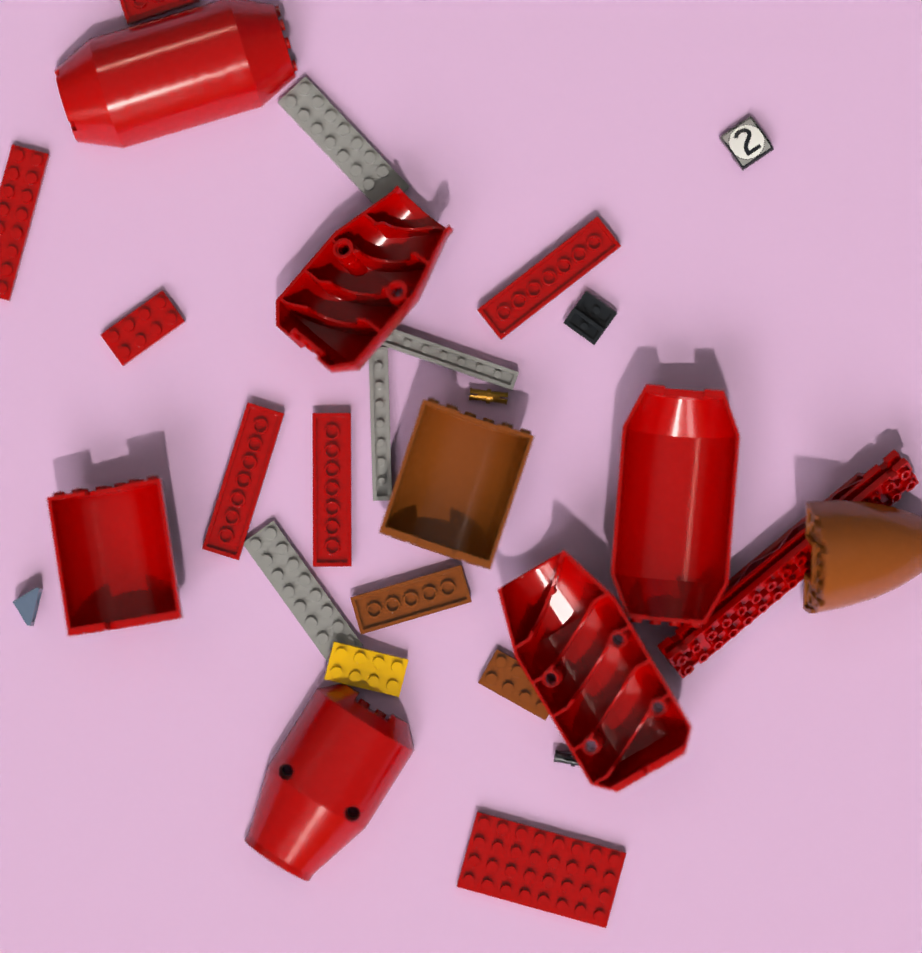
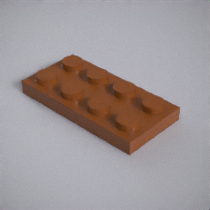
M496 650L478 683L546 721L549 713L518 661Z

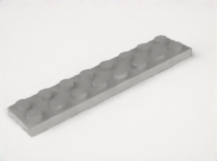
M306 77L278 101L283 110L373 204L392 192L396 186L400 187L403 192L410 188Z
M274 521L244 542V547L327 662L333 641L357 647L363 646Z

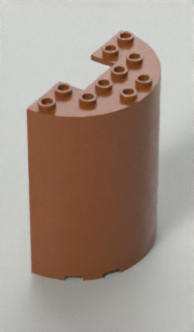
M428 397V400L423 399L379 533L490 570L534 436L531 435V431L523 428L520 431L512 429L513 425L502 422L501 425H495L494 420L485 417L483 420L476 418L475 414L465 411V414H462L458 411V407L447 404L445 407L439 405L438 400Z

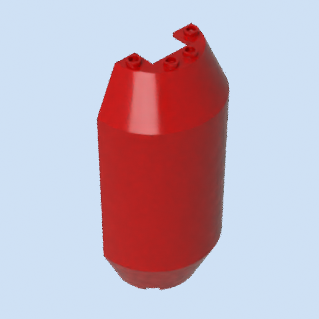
M218 0L89 39L55 69L59 94L76 141L126 148L262 107L296 77L294 71L298 70L295 60H291L288 49L291 46L288 37L284 38L282 33L285 30L283 20H278V17H281L279 7L274 6V4L250 0Z
M646 384L623 425L611 576L627 618H631L630 622L642 623V620H650V624L653 625L669 622V626L681 627V623H687L689 627L701 628V624H706L728 585L740 434L724 390L704 389V391Z

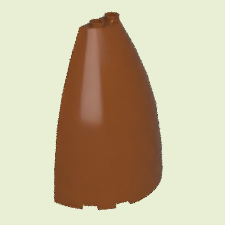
M806 502L805 538L812 545L811 573H804L803 609L810 614L820 613L877 598L902 586L922 573V516L896 507L871 502Z

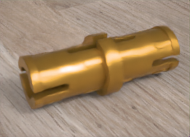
M470 388V393L478 395H469V400L486 401L487 404H490V402L507 404L508 399H501L500 397H508V392Z

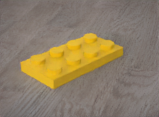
M333 641L324 679L399 697L408 659Z

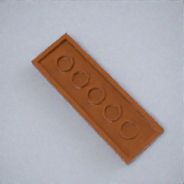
M461 565L350 597L361 634L472 602Z

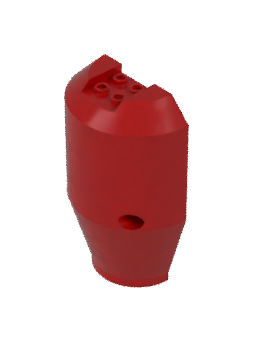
M396 186L392 192L336 230L276 299V326L300 348L306 347L312 353L314 352L317 355L316 359L329 372L360 371L420 301L445 243L453 233L452 227L449 225L444 227L419 208L400 187Z
M342 683L317 688L268 765L251 827L244 839L252 849L267 860L305 881H310L312 876L367 827L414 752L411 732L407 722L393 713L389 719H386L385 713L379 709H376V711L370 709V704L365 700H356L360 692ZM289 764L292 766L294 771L291 775L284 773V765ZM349 807H357L359 814L351 816L348 812Z

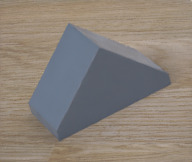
M34 588L13 601L28 626H34L43 588Z

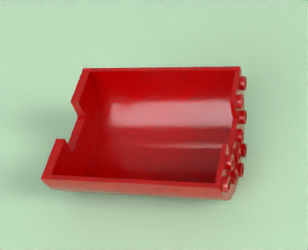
M158 475L148 476L146 481L137 478L128 480V483H116L113 488L107 485L95 487L96 491L77 488L72 489V493L69 494L60 491L54 492L51 497H47L68 636L183 618L162 479Z

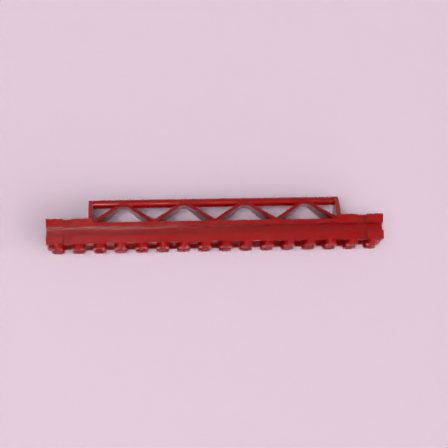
M894 449L883 458L884 462L879 466L877 464L874 465L865 474L858 472L824 501L871 502L892 506L901 499V494L904 491L909 492L919 482L912 472L909 462L905 458H901L900 454ZM806 516L729 579L726 589L706 624H701V628L689 627V624L684 623L675 630L676 634L672 638L668 636L657 645L668 663L677 671L682 679L693 672V666L698 662L700 664L705 662L713 653L721 649L724 644L734 638L742 629L750 625L754 619L804 579V573H811L812 545L805 538Z

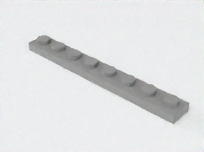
M396 329L382 344L384 347L512 391L519 373Z
M379 347L369 359L373 501L390 500L392 494L388 347Z

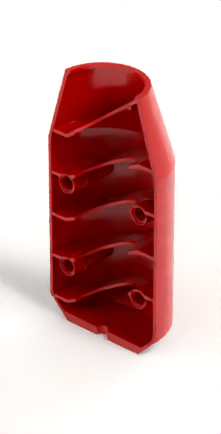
M563 550L498 589L515 658L591 785L619 792L685 754L692 729L688 718L616 597L571 555ZM615 634L622 635L623 642L618 641ZM548 673L555 674L556 681H551L548 678ZM655 702H661L664 709L658 708ZM587 741H594L597 745L596 748L590 747Z

